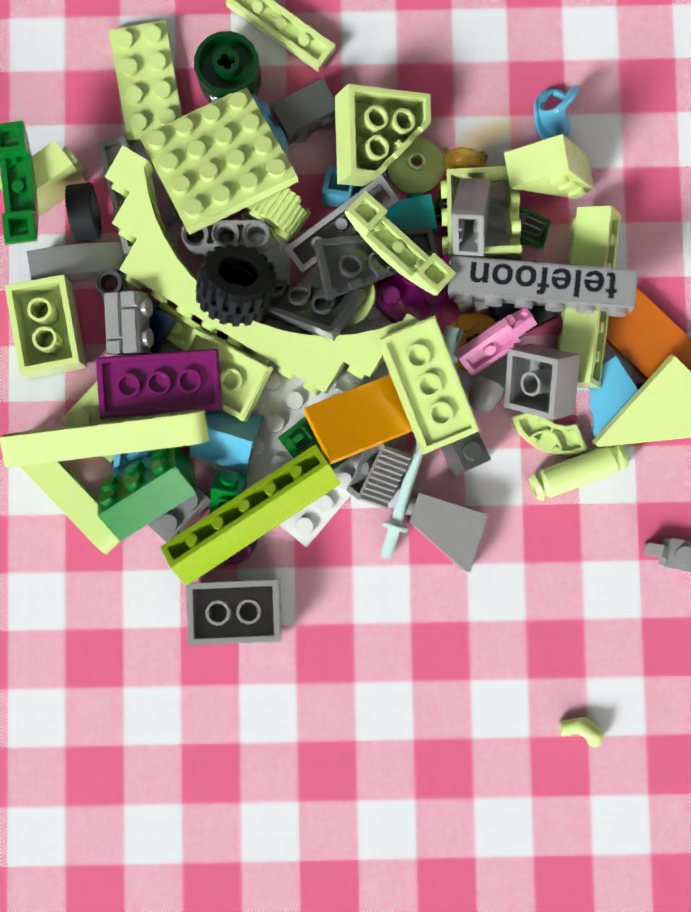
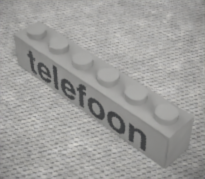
M462 256L451 257L450 268L456 272V275L449 281L448 297L449 299H454V302L458 304H472V301H484L486 306L501 307L502 303L515 304L514 307L518 309H532L533 306H545V310L551 312H562L564 308L576 309V312L579 314H594L595 311H607V315L613 317H624L626 313H631L635 307L638 270Z

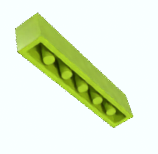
M315 444L161 545L160 548L169 567L186 585H189L341 483Z

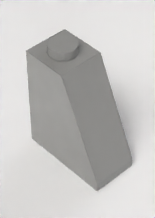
M459 179L452 208L453 255L484 256L490 206V179Z
M418 493L416 499L410 497L405 513L410 516L408 522L461 570L471 572L488 514L422 493Z

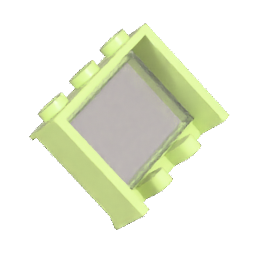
M506 166L446 169L447 180L441 181V199H447V208H441L442 227L448 226V236H442L443 255L449 254V265H451L452 256L521 261L520 191L510 188ZM460 178L490 179V206L484 256L453 255L452 208Z

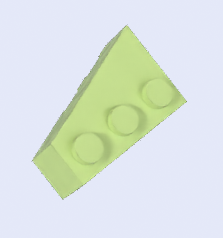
M563 134L504 153L509 185L512 189L568 197L569 199L583 197L586 195V191L594 189L588 155Z

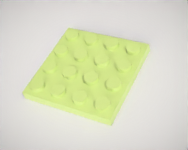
M247 87L217 99L139 137L189 235L299 182L296 172Z

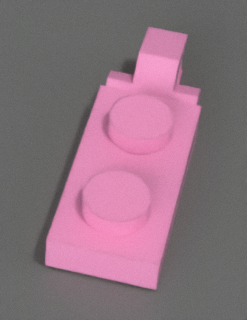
M522 308L506 316V318L491 326L454 353L470 375L474 376L508 353L509 348L520 345L522 343L520 339L525 335V332L536 326L537 322L527 308Z

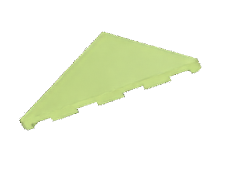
M670 354L592 442L598 447L691 438V371L679 359Z

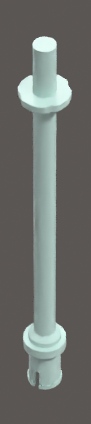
M446 326L443 338L453 363L457 364L458 358L454 352L459 348L464 331L452 326ZM416 439L391 521H383L382 526L388 528L380 556L392 559L399 532L407 533L408 531L406 527L402 526V522L423 456Z

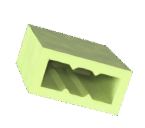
M55 140L32 156L39 218L65 199V188L67 185L86 183L81 176V173L85 170L67 146L61 149ZM0 179V189L2 190V180Z

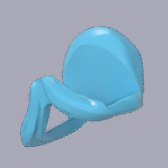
M579 85L570 87L567 94L559 89H546L537 96L533 104L536 129L541 138L545 140L561 134L568 137L570 123L566 114V108L570 103L574 102L575 96L580 90ZM550 95L562 100L553 109H543Z

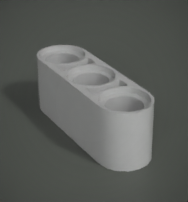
M219 220L195 232L204 234L203 240L196 244L189 242L191 235H189L185 226L181 232L186 248L195 255H205L209 250L214 252V247L219 245L226 247V244L232 243L234 246H239V244L246 245L245 248L248 249L253 247L258 250V254L265 253L271 246L269 228L265 223L258 220ZM229 232L235 235L230 243L219 241L220 236L224 233ZM255 232L265 235V238L260 243H252L249 237Z

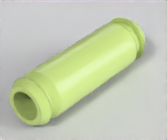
M622 445L603 446L541 469L536 475L532 473L529 477V483L536 499L544 501V497L552 498L614 475L620 469L625 470L629 466L628 456Z

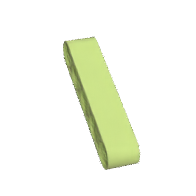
M62 461L20 466L101 552L107 555L121 542L97 516L98 499Z

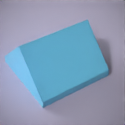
M223 410L205 412L209 441L190 445L189 456L247 474L264 416L252 412L248 421L243 422Z

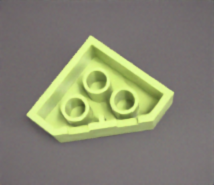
M348 84L335 95L337 184L365 187L378 178L412 144L416 137L431 124L430 94Z

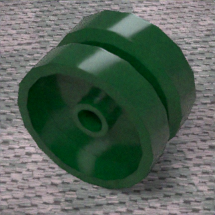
M219 31L207 36L198 46L194 56V70L200 88L207 100L213 102L246 87L251 95L255 93L257 96L262 84L259 57L253 43L244 35L233 31Z

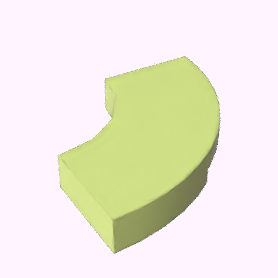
M524 412L510 418L521 437L541 451L555 455H575L588 451L577 423L569 425L558 424L550 419Z

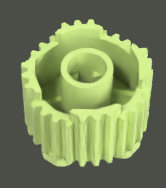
M285 188L244 208L242 218L244 220H258L265 223L269 228L271 241L280 244L282 241L285 243L292 242L312 212L308 208L306 210L302 208L300 196H297L289 188Z

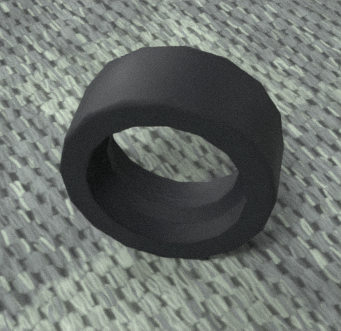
M86 182L67 185L65 188L66 210L75 240L80 242L99 239L102 234L101 217L92 184Z

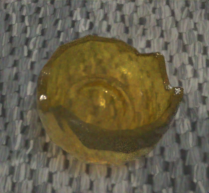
M446 147L443 152L442 163L445 170L486 167L488 154H485V151L479 153L464 147L448 151V147Z

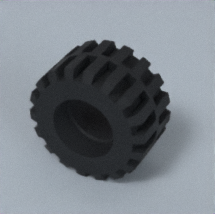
M233 243L226 244V247L220 245L214 247V252L209 250L205 254V258H202L195 291L196 301L200 303V309L203 312H208L209 318L220 320V324L226 325V323H231L232 327H239L243 323L245 326L252 325V321L258 322L262 319L263 315L268 313L277 275L274 272L275 267L272 262H267V256L258 254V250L253 247L248 249L245 248L246 245L239 244V246H234Z

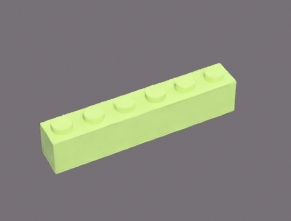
M613 206L577 207L576 217L572 221L573 246H570L568 252L570 265L615 268L621 215ZM564 308V311L561 313L563 327L562 332L558 335V347L562 351L580 354L577 388L600 389L609 315H607V311H595L594 314H579L576 312V309Z

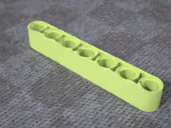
M204 409L21 431L0 436V446L5 467L188 446L209 441Z

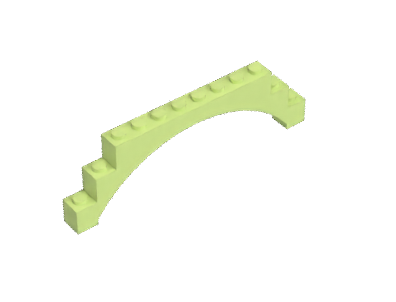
M122 145L105 175V178L113 183L111 189L126 197L112 224L120 228L118 233L120 236L134 243L119 269L128 275L125 280L139 289L143 285L152 289L153 291L150 295L164 304L168 300L177 304L176 311L191 319L195 315L202 319L201 326L210 332L217 334L220 330L227 334L228 338L226 341L242 350L245 345L254 350L251 355L252 357L265 364L272 361L280 367L277 372L293 380L297 376L304 380L303 387L316 395H319L321 391L326 394L329 393L346 363L350 365L347 371L363 380L365 375L372 378L384 359L376 339L420 321L407 313L404 320L362 333L338 335L334 341L320 335H305L283 331L252 321V325L245 326L242 323L239 327H232L231 323H226V325L220 324V320H212L208 317V312H203L200 309V303L196 301L195 292L197 278L179 255L162 221L155 197L152 173L155 170L153 164Z

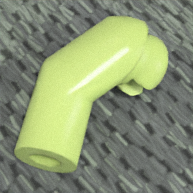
M581 716L558 722L562 736L579 733L588 741V745L592 747L600 746L603 742V730L587 717Z

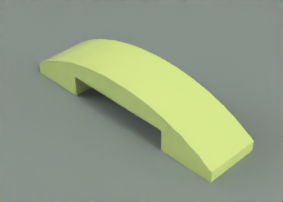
M365 190L345 211L352 225L370 247L391 267L420 288L437 295L456 275V272L435 253L429 257L385 217L388 210Z

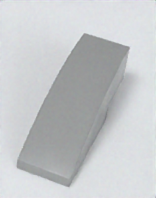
M121 242L82 243L26 251L31 280L64 274L71 282L96 278L98 273L104 269H112L121 273L122 271L119 269L125 260Z

